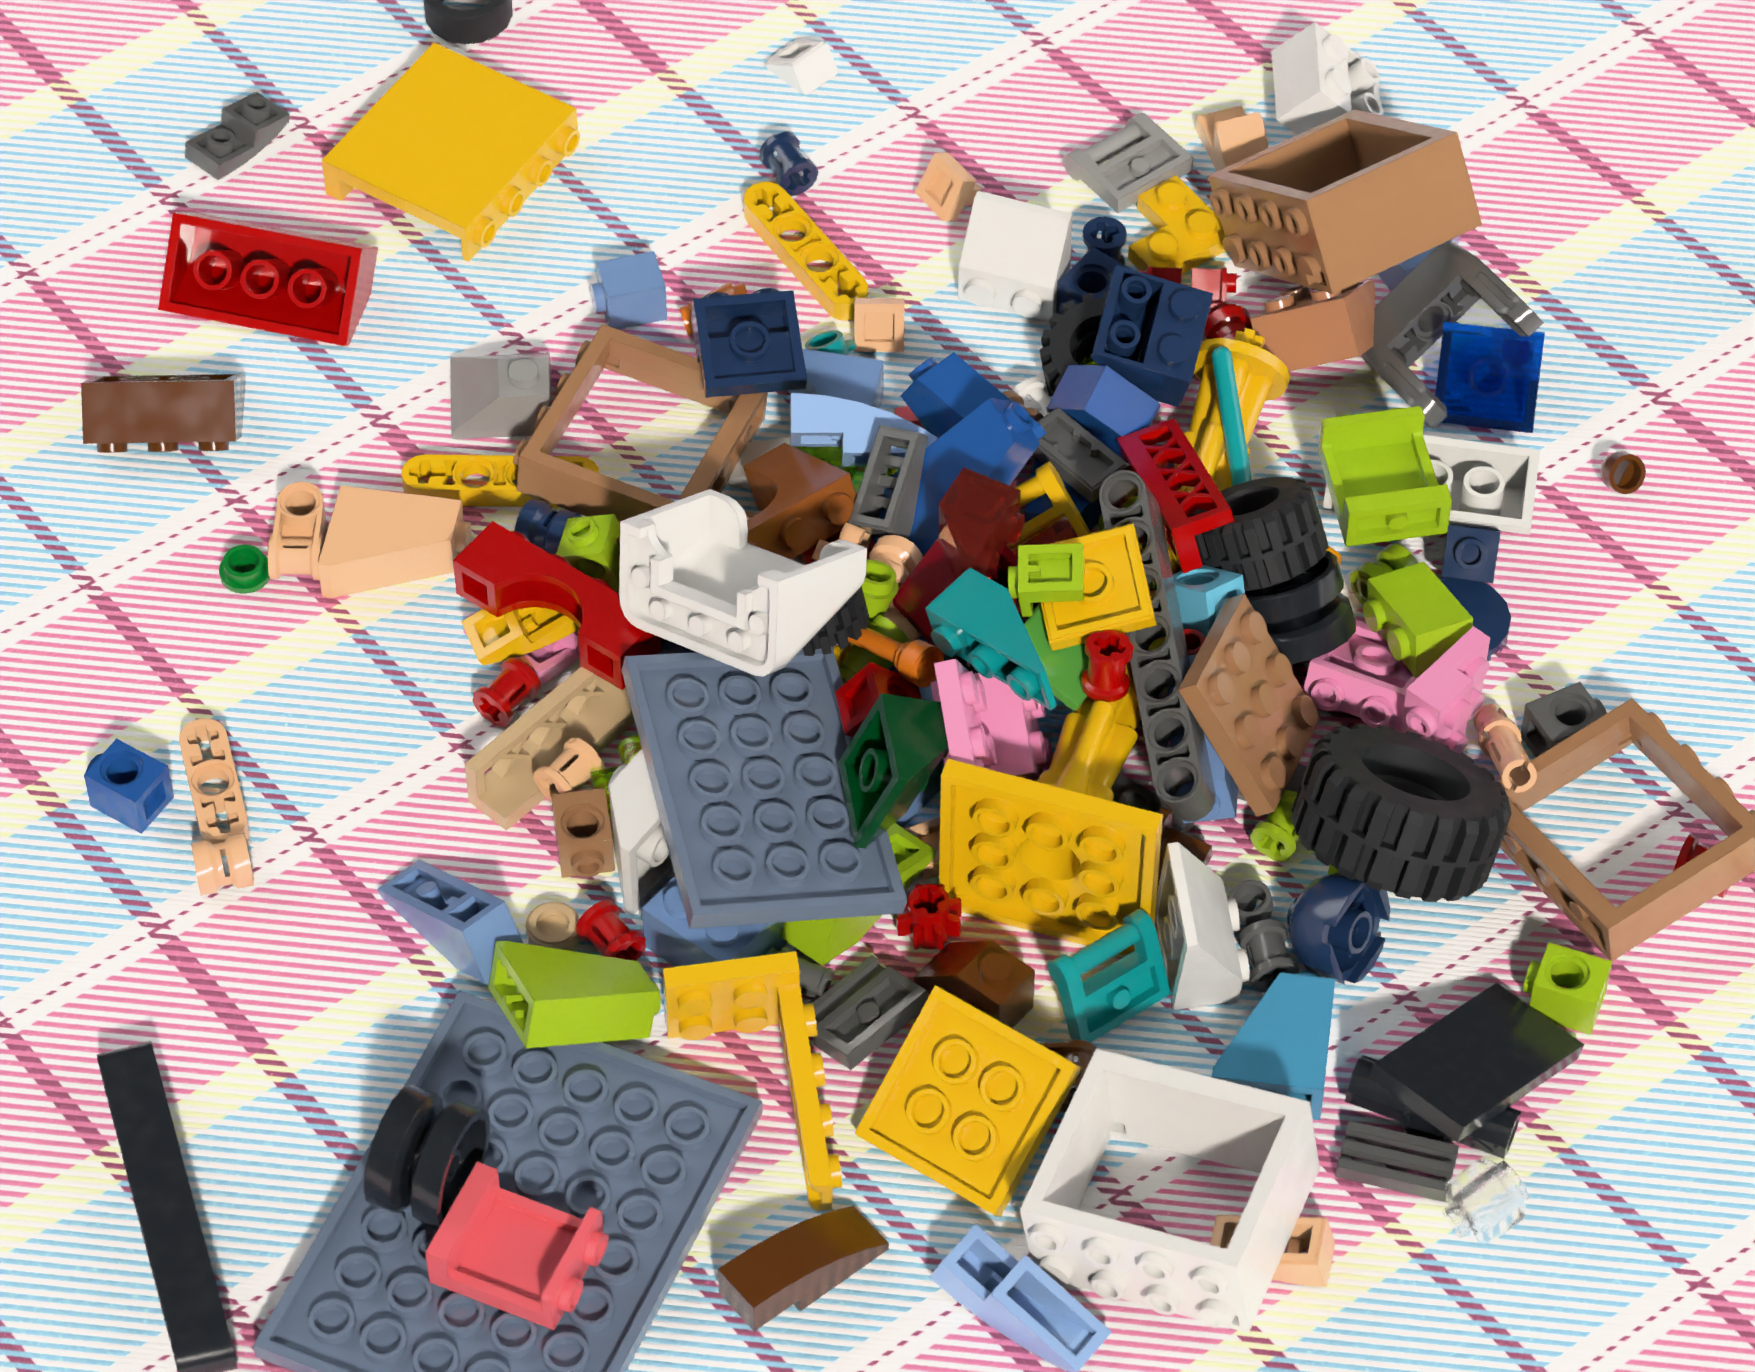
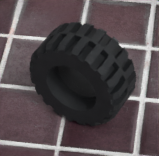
M1356 724L1350 729L1346 726L1336 728L1315 743L1291 810V818L1296 835L1300 837L1302 845L1308 851L1315 852L1316 859L1326 866L1332 865L1338 869L1339 874L1350 880L1355 878L1366 883V887L1377 891L1383 889L1393 892L1397 897L1406 899L1418 897L1425 902H1437L1441 898L1448 902L1456 901L1463 896L1468 897L1487 882L1512 814L1509 798L1501 782H1496L1494 775L1485 767H1478L1474 764V759L1464 753L1458 754L1450 750L1448 745L1436 740L1432 742L1423 739L1421 735L1407 731L1402 733L1394 731L1392 727L1380 725L1377 728H1370L1367 724Z

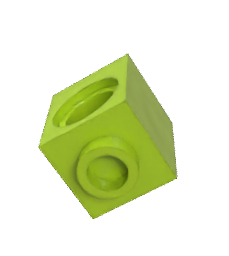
M614 514L568 518L556 555L563 557L572 567L591 578L605 581L614 591L619 593L620 547L617 538L620 537V523Z
M1548 942L1542 962L1531 960L1522 991L1531 994L1529 1005L1556 1025L1592 1035L1606 995L1613 961Z

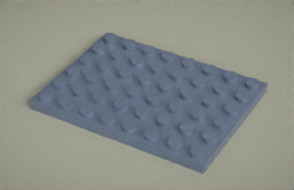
M459 990L403 1088L411 1084L435 1092L442 1098L444 1108L458 1100L484 1109L489 1114L491 1128L484 1164L498 1169L500 1188L584 1219L590 1207L602 1211L603 1231L605 1234H608L607 1248L598 1266L590 1265L582 1279L583 1290L577 1306L571 1313L565 1311L555 1330L430 1283L425 1252L439 1228L416 1220L412 1216L411 1205L404 1211L396 1214L373 1206L365 1200L363 1188L365 1168L372 1140L253 1344L255 1357L293 1372H626L763 1113L762 1100L603 1042L526 1048L498 1004Z

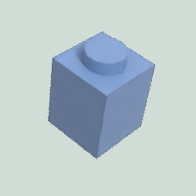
M654 251L596 262L598 283L590 284L591 299L595 313L604 312L609 327L623 329L667 320L666 286Z

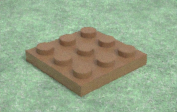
M1241 594L1226 599L1178 691L1252 811L1258 817L1275 811L1320 721V717L1318 716L1314 701L1305 694L1295 678L1288 658L1280 653L1267 632L1263 617L1254 610L1246 595Z

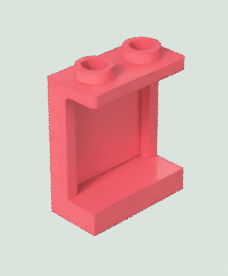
M476 1162L425 1252L429 1282L555 1330L565 1311L571 1313L577 1306L583 1290L582 1279L590 1265L596 1267L601 1262L607 1248L608 1234H605L603 1231L601 1210L590 1207L584 1219L520 1196L500 1188L498 1169Z

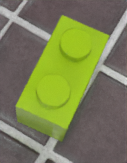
M1424 561L1367 579L1368 601L1363 604L1365 621L1371 631H1377L1385 640L1393 657L1397 661L1401 660L1416 678L1423 674L1473 627V617Z

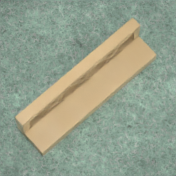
M581 666L465 763L469 803L504 830L510 829L546 798L534 782V772L541 766L548 767L564 752V744L570 738L584 740L598 754L635 723L626 687L621 690ZM491 766H493L492 769L484 775V772L487 771Z

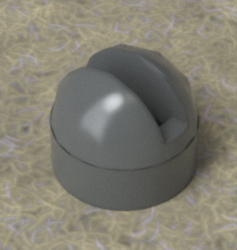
M1246 880L1232 888L1228 899L1235 898L1240 925L1247 927L1257 921L1271 918L1274 904L1270 889L1266 884L1257 880ZM1258 899L1261 900V901H1262L1261 904H1260V905L1258 906V908L1254 911V909H1255V907H1256V904H1257V900H1258Z

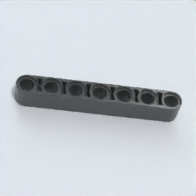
M1128 470L1117 471L1103 481L1099 490L1105 530L1134 524L1139 545L1147 543L1141 555L1149 591L1156 590L1151 600L1157 626L1125 633L1134 645L1130 663L1153 784L1157 795L1178 819L1187 822L1197 821L1204 818L1212 810L1215 803V787L1204 731L1178 691L1191 665L1160 506L1155 496L1138 474ZM1137 497L1133 505L1122 508L1128 499ZM1166 637L1164 643L1159 648L1148 651L1149 646L1154 640ZM1175 685L1173 692L1169 696L1157 699L1159 692L1163 688ZM1185 733L1183 740L1178 745L1166 748L1168 741L1173 736ZM1194 782L1193 788L1188 794L1182 797H1175L1177 790L1183 784Z

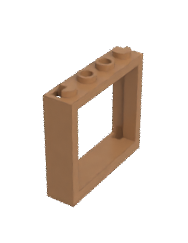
M602 324L592 341L585 340L582 343L577 354L574 370L571 374L565 372L562 375L556 388L555 400L550 407L544 405L541 408L534 425L533 435L530 440L523 439L519 443L513 458V464L518 465L517 491L584 516L614 514L620 523V521L675 501L551 456L554 448L604 368L728 413L726 420L678 500L708 489L722 493L748 442L753 440L765 419L768 392L705 398L700 362H697V358Z
M1632 698L1531 760L1530 762L1536 769L1537 778L1534 785L1527 791L1516 793L1513 791L1512 786L1510 789H1507L1502 779L1497 781L1501 782L1506 790L1512 813L1500 849L1610 961H1614L1755 871V810L1751 809L1748 811L1735 798L1732 789L1723 778L1719 776L1714 778L1701 765L1698 756L1687 744L1680 745L1668 734L1664 723L1654 712L1647 713ZM1633 743L1728 837L1618 907H1615L1522 812Z

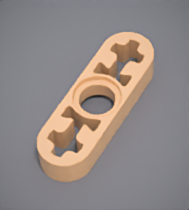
M209 718L191 721L181 730L179 743L201 840H208L215 844L224 842L228 835L244 833L246 843H248L250 832L226 729L220 722ZM209 741L213 759L203 761L200 746L198 745L199 742ZM214 778L223 779L229 783L228 787L219 794L210 795L200 790L204 782ZM226 811L231 831L220 833L216 814ZM220 851L221 856H226L225 851Z

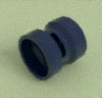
M534 498L528 500L521 509L514 531L520 532L530 543L553 555L557 553L567 519L582 516L567 509L559 512L554 511L549 503Z

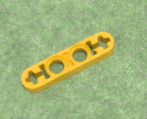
M759 182L750 186L744 193V218L750 227L830 316L841 321L854 320L855 298H868V283L865 278L784 188L772 182ZM773 206H774V216H775L774 219H773V212L769 209V208H771V207H773ZM788 230H797L805 235L798 241H786L780 237L783 232ZM815 260H824L829 262L832 267L822 272L810 270L807 264ZM838 282H839V290H840L844 295L838 296V286H837V283H838Z
M425 454L409 459L403 465L401 471L404 493L462 500V506L523 507L528 500L535 498L517 491V485L513 483L518 478V465L513 464L514 455ZM554 456L600 473L596 463L587 457ZM473 474H481L489 478L485 485L475 488L468 487L462 482L466 477ZM447 476H453V485H448ZM422 477H430L428 483L422 484ZM549 503V505H550L551 507H559V506H556V505H554V504Z

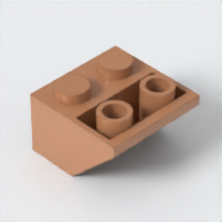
M1372 278L1360 281L1335 294L1326 293L1325 290H1313L1310 292L1309 287L1302 285L1279 292L1280 297L1265 301V309L1250 319L1255 335L1265 338L1262 349L1279 358L1287 366L1289 372L1359 357L1374 346V280Z

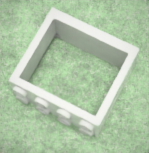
M1096 1049L1020 1208L1031 1260L1060 1286L1068 1284L1094 1291L1097 1295L1108 1300L1117 1301L1123 1299L1146 1305L1153 1311L1163 1315L1179 1314L1201 1320L1213 1328H1217L1220 1325L1249 1333L1320 1170L1310 1102ZM1111 1136L1260 1173L1227 1249L1077 1210Z

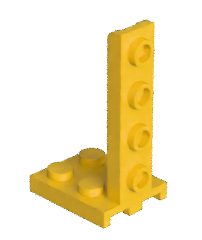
M797 952L663 968L665 1021L668 1039L681 1037L686 1040H700L710 1036L712 1033L737 1030L741 1033H753L769 1025L780 1024L808 1203L816 1211L832 1210L833 1189L842 1187L841 1167L838 1154L828 1155L825 1138L834 1136L832 1113L829 1103L819 1104L817 1087L825 1086L822 1054H811L808 1037L817 1036L816 1017L813 1003L803 1004Z

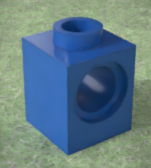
M117 738L103 754H97L90 761L84 774L90 807L141 834L174 798L168 765Z

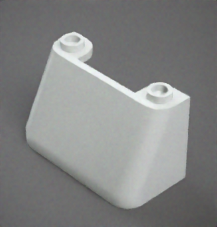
M708 489L620 521V606L627 620L638 629L752 675L763 677L783 669L858 591L865 580L867 548L839 539L824 546L820 552L819 561L808 565L801 564L747 543V516L743 508L730 496Z

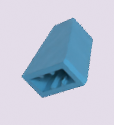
M1279 973L1213 1066L1212 1078L1309 1101L1312 1119L1320 1120L1335 979L1319 977L1312 973Z

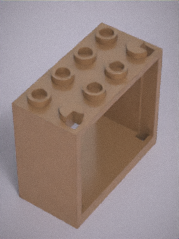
M1356 109L1208 175L1212 189L1210 193L1211 206L1221 220L1225 233V238L1223 239L1224 250L1230 252L1235 267L1319 291L1325 290L1326 293L1335 294L1482 225L1459 136L1456 131Z

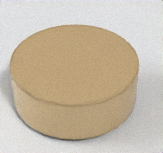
M546 902L538 905L529 913L526 919L528 944L573 951L580 942V938L575 931L579 920L577 912L571 906L561 902Z

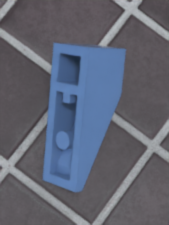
M420 859L377 888L381 898L456 969L485 984L490 979L496 941L523 943L504 900Z

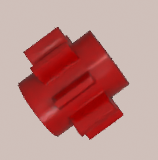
M915 884V889L911 891L907 898L904 912L896 917L898 936L910 935L913 949L915 950L919 948L943 950V945L950 936L960 937L961 899H949L944 884L939 886L934 884Z

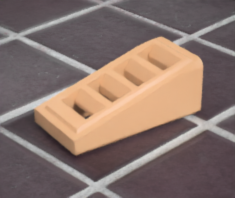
M1216 1215L1210 1245L1227 1249L1242 1215ZM1298 1217L1288 1241L1287 1253H1283L1272 1280L1304 1286L1327 1287L1335 1248L1334 1236L1327 1217ZM1304 1248H1309L1308 1253H1304Z

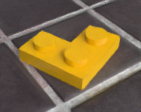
M1177 175L1137 196V210L1158 229L1128 246V260L1138 270L1147 271V266L1182 268V275L1191 271L1192 268H1196L1225 252L1223 246L1225 233L1220 218Z

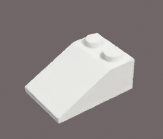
M1179 842L1167 843L1156 898L1155 917L1171 992L1173 1010L1238 1002L1242 983L1250 979V970L1245 948H1236L1233 931H1239L1240 928L1235 898L1227 899L1223 879Z

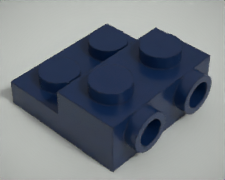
M764 288L752 294L741 295L715 292L707 294L703 298L693 299L691 321L697 362H700L705 398L806 389L807 374L794 290L779 291L774 288Z

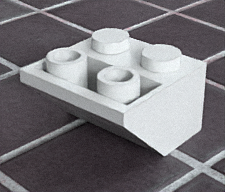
M1314 22L1272 50L1276 120L1296 135L1354 109L1383 115V109L1380 104V74L1371 60L1360 57L1347 47L1337 34H1330Z

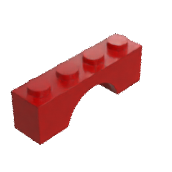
M492 521L453 559L456 594L497 618L511 611L530 607L547 608L566 615L579 627L580 666L621 690L626 687L622 674L625 656L657 655L661 651V637L638 629L627 620L620 606L619 593L614 591L608 583L598 578L593 579L572 567L563 557L556 554L551 555L530 543L520 532L509 531Z

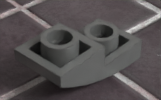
M256 91L222 108L221 124L186 141L184 157L215 179L220 180L243 166L262 151L290 122V114Z

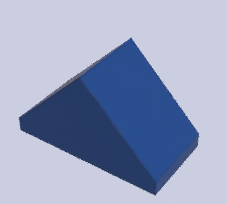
M1068 365L1046 410L1050 413L1059 407L1082 427L1117 441V438L1150 427L1160 408V403L1107 365Z

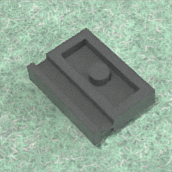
M871 955L813 1002L817 1036L809 1038L812 1039L815 1047L849 1070H852L920 1014L928 999L927 990L890 966L884 968L878 963V959Z

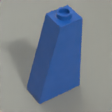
M989 398L926 448L914 522L908 539L917 546L923 557L933 543L942 536L978 516L984 521L1040 445L1031 429L1033 427V420L1027 410L1019 403L1011 400ZM900 470L895 472L891 477L898 478ZM884 489L883 497L891 499L893 490ZM880 510L879 518L885 519L887 511ZM872 536V539L875 544L878 541V539L881 538Z

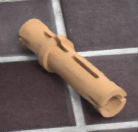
M1495 704L1482 706L1477 710L1473 718L1474 727L1478 732L1480 748L1486 756L1492 759L1507 789H1510L1512 786L1513 791L1516 793L1527 791L1534 785L1537 773L1521 744L1520 730L1515 722L1507 718L1503 708L1500 707L1497 711Z

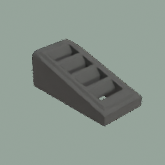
M879 425L854 502V508L848 521L849 524L865 529V533L872 536L898 535L909 539L914 522L928 438L926 435ZM891 446L907 449L905 457L890 455ZM888 468L900 470L898 478L887 476ZM884 489L893 490L891 499L883 497ZM880 510L887 511L885 519L879 518Z

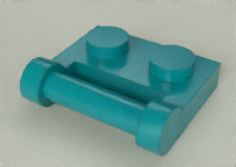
M1137 909L1123 919V925L1070 957L1062 954L1048 963L1050 976L1058 986L1069 1035L1072 1040L1093 1042L1171 994L1157 931L1153 921L1144 910ZM1134 944L1135 951L1082 982L1081 975Z

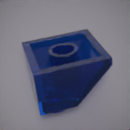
M1444 321L1435 396L1447 407L1448 416L1441 423L1533 433L1545 337L1544 330L1537 329L1528 337L1519 336L1510 326Z

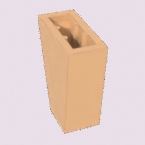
M341 485L318 561L322 597L335 598L453 573V559L471 541V522L464 521L462 500Z

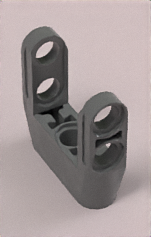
M1452 242L1442 244L1434 249L1375 306L1374 346L1362 354L1367 363L1410 407H1422L1425 415L1424 421L1433 430L1448 416L1447 407L1409 367L1480 298L1519 336L1530 337L1544 324L1538 315L1477 256Z

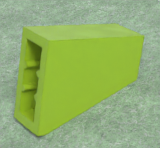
M496 941L488 989L526 1048L650 1038L654 1015H658L660 1011L661 995L657 984L651 981L638 961L511 941Z

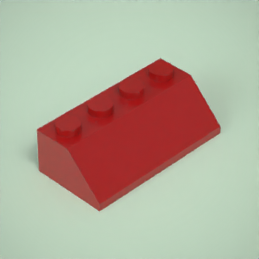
M193 211L173 212L158 310L347 347L352 341L371 296L379 247Z

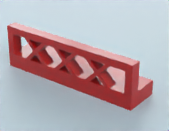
M1172 418L1117 438L1122 459L1129 464V471L1138 474L1157 499L1160 506L1167 547L1182 573L1184 574L1203 567L1195 535L1234 521L1230 506L1176 419ZM1165 440H1168L1163 447H1160V446H1151V445H1154V444L1163 442V441H1165ZM1168 463L1181 464L1177 469L1165 468ZM1182 486L1194 487L1191 492L1178 491ZM1196 509L1209 510L1190 517Z

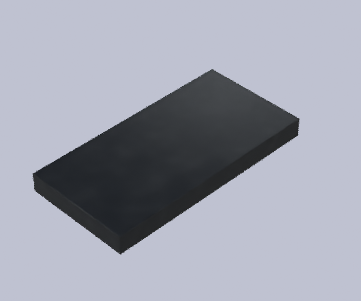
M1496 982L1375 1062L1368 1078L1458 1143L1576 1061L1584 1044Z

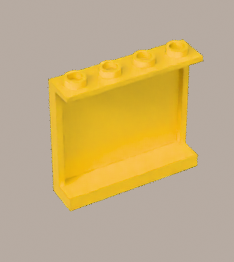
M434 42L321 160L325 192L327 195L342 201L356 188L461 238L462 258L469 262L482 247L485 248L491 244L496 232L510 217H514L520 212L524 201L537 187H542L548 181L553 169L564 157H569L574 153L580 141L577 108Z

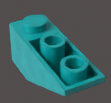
M969 568L925 608L933 629L931 638L944 654L950 657L954 655L959 656L971 663L974 669L983 677L988 679L995 677L1007 684L1018 697L1025 701L1032 699L1049 710L1057 706L1045 668L1007 588Z

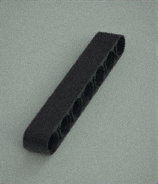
M147 1041L96 1054L177 1372H227L238 1369L152 1042Z

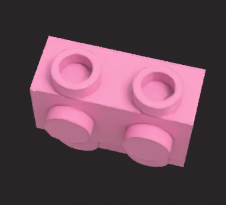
M1356 620V632L1346 643L1310 661L1303 691L1322 710L1344 711L1362 718L1369 727L1377 728L1380 725L1392 727L1400 732L1406 688L1417 678L1401 660L1397 661L1393 657L1388 644L1377 631H1371L1367 623Z
M1473 626L1406 688L1400 732H1413L1421 735L1423 739L1432 742L1436 740L1448 745L1450 750L1458 754L1463 753L1468 743V738L1465 736L1467 721L1474 717L1484 702L1482 687L1484 677L1490 665L1487 661L1489 636Z

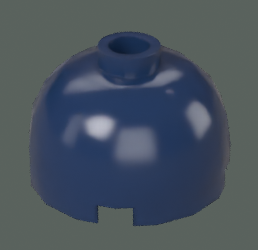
M1338 872L1315 879L1301 892L1299 897L1294 899L1287 913L1290 942L1298 960L1308 971L1320 977L1335 979L1337 983L1345 985L1344 981L1354 984L1361 981L1374 967L1385 943V938L1377 936L1380 919L1387 921L1390 919V904L1387 891L1366 887V883L1355 878L1350 880Z

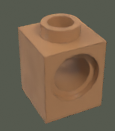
M605 788L551 794L561 878L573 876L592 877L599 873L615 871L613 838Z

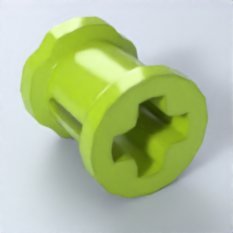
M1285 790L1275 811L1269 813L1264 822L1258 823L1250 835L1254 847L1274 861H1289L1297 848L1295 843L1299 836L1296 835L1291 818V810L1297 796L1295 791Z

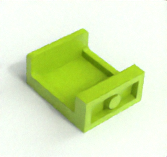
M1421 406L1391 408L1385 411L1354 415L1344 414L1325 418L1321 421L1318 454L1345 547L1446 534L1448 532L1452 498L1447 484L1438 485L1423 437L1425 415Z

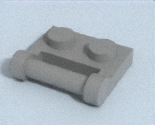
M1140 112L1127 120V126L1083 151L1075 149L1063 157V165L1072 179L1075 181L1082 180L1118 214L1137 203V196L1175 175L1180 178L1193 170V156L1148 115ZM1137 143L1136 145L1130 147L1129 149L1123 151L1122 153L1116 155L1115 157H1113V158L1107 160L1106 162H1104V163L1098 165V164L1101 163L1102 161H1104V160L1110 158L1111 156L1117 154L1118 152L1124 150L1125 148L1131 146L1132 144Z

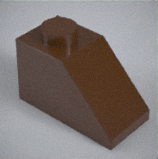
M992 940L949 942L943 950L914 976V982L927 990V993L931 994L934 986H938L1011 1028L1034 1007L1035 970Z

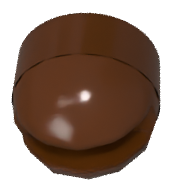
M1620 451L1609 454L1603 460L1600 474L1602 481L1609 489L1620 494H1631L1637 491L1643 484L1646 469L1643 461L1638 456Z

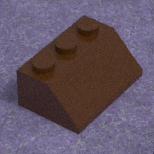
M246 375L94 376L81 383L83 444H97V452L99 453L127 452V443H147L149 452L178 451V442H198L199 451L229 450V442L242 438Z

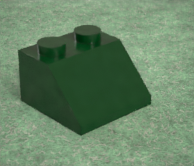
M881 693L838 761L856 848L866 849L907 813L918 794L926 789L929 777L941 758L943 759L948 755L949 747L941 702Z

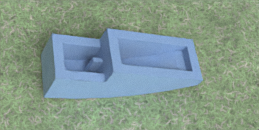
M791 393L790 445L793 447H841V467H866L879 425L922 433L928 437L926 448L938 439L930 432L891 412L858 401L827 395ZM891 446L890 455L904 458L907 449Z
M977 1224L968 1231L929 1276L931 1280L986 1324L1019 1346L1067 1372H1078L1112 1333L1109 1328L1026 1254L1020 1261L1016 1260Z

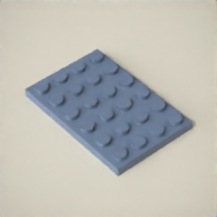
M832 646V653L823 655L822 649H816L814 656H805L802 648L783 669L763 677L752 675L698 652L625 656L622 674L689 929L902 914L904 912L907 897L887 830L866 849L856 848L854 844L838 764L853 737L845 735L835 691L844 684Z

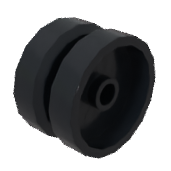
M1327 551L1317 564L1288 581L1263 589L1245 591V595L1254 610L1263 617L1267 632L1278 650L1288 658L1291 665L1312 660L1335 650L1346 643L1356 632V620L1350 599L1340 593L1344 589V579L1337 556L1330 551Z
M411 1084L402 1088L389 1104L371 1144L363 1186L365 1200L373 1206L396 1214L404 1211L411 1205L412 1216L416 1220L439 1228L476 1162L484 1164L491 1128L489 1114L484 1109L458 1100L444 1108L442 1098L435 1092Z

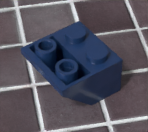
M1115 265L1091 358L1098 365H1107L1156 401L1179 407L1192 382L1213 293Z

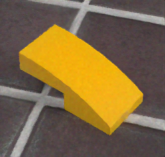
M539 607L517 609L498 618L482 609L461 621L477 659L482 665L505 661L507 658H516L533 652L579 630L575 622L566 615Z

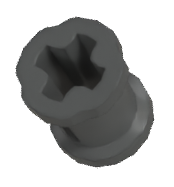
M1267 919L1257 921L1245 927L1239 934V945L1241 949L1245 948L1253 968L1250 973L1251 984L1259 992H1267L1279 973H1300L1298 965L1288 955L1285 945L1288 936L1286 927L1278 920Z

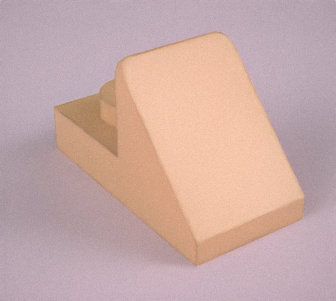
M1240 105L1196 116L1195 130L1216 171L1269 148L1263 119L1259 112L1246 115Z

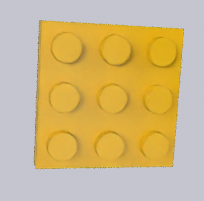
M934 986L854 1134L989 1213L1001 1217L1082 1067L948 991Z

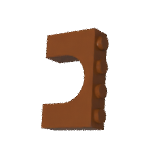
M786 443L777 446L743 466L757 509L761 511L747 520V543L788 559H793L817 545L819 539L826 540L842 530L845 523H848L857 496L848 472ZM618 537L617 541L620 547V537Z

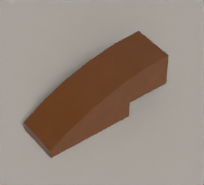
M854 1206L832 1210L774 1234L718 1268L719 1294L755 1332L792 1305L799 1311H802L889 1250V1243Z

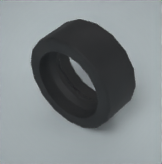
M423 0L425 21L431 31L445 41L462 45L482 43L497 37L508 27L513 17L512 0H492L487 5L470 10L450 8L441 3L444 0Z

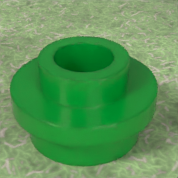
M238 545L226 552L219 566L221 583L228 590L239 594L253 593L262 589L270 580L268 558L257 547L252 545Z

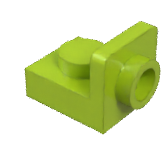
M1083 543L1018 545V566H1009L1008 589L1012 599L1019 598L1022 617H1033V603L1084 601L1085 553Z

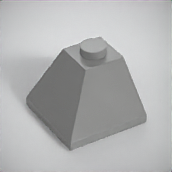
M550 352L450 357L452 440L533 435L534 425L541 408L544 405L548 407L552 405Z

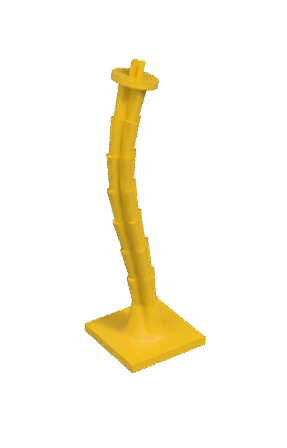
M1245 328L1244 332L1236 331L1234 340L1215 338L1202 341L1194 374L1201 381L1189 431L1184 432L1220 491L1231 487L1232 482L1211 358L1213 350L1223 346L1231 351L1246 445H1248L1265 401L1283 396L1290 380L1287 366L1275 355L1262 349L1265 338L1255 335V330ZM1247 447L1248 457H1249L1251 451H1250V449ZM1174 464L1173 469H1177L1181 464ZM1182 486L1178 491L1191 492L1194 487ZM1168 549L1174 575L1180 572L1181 569ZM1156 590L1150 591L1151 598L1155 595ZM1166 637L1154 640L1149 646L1148 651L1159 648L1164 643ZM1130 661L1126 664V674L1130 680L1128 693L1122 699L1115 702L1096 701L1087 696L1078 710L1066 715L1049 771L1043 772L1037 782L947 759L941 774L939 885H945V891L949 899H961L962 913L1085 946L1090 945L1123 925L1124 917L1137 909L1144 910L1153 923H1155L1163 814L1113 802L1114 794L1111 790L1138 738L1135 729L1141 721ZM1134 944L1118 954L1126 956L1135 951Z

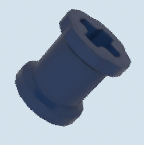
M784 131L772 135L760 147V161L766 168L773 170L777 176L776 183L784 188L790 196L806 192L816 182L818 168L812 160L803 156L800 151V141L792 132Z
M1105 216L1094 218L1086 223L1082 233L1083 242L1087 246L1085 255L1095 247L1125 265L1121 248L1127 240V231L1122 222ZM1098 231H1101V238H1097Z

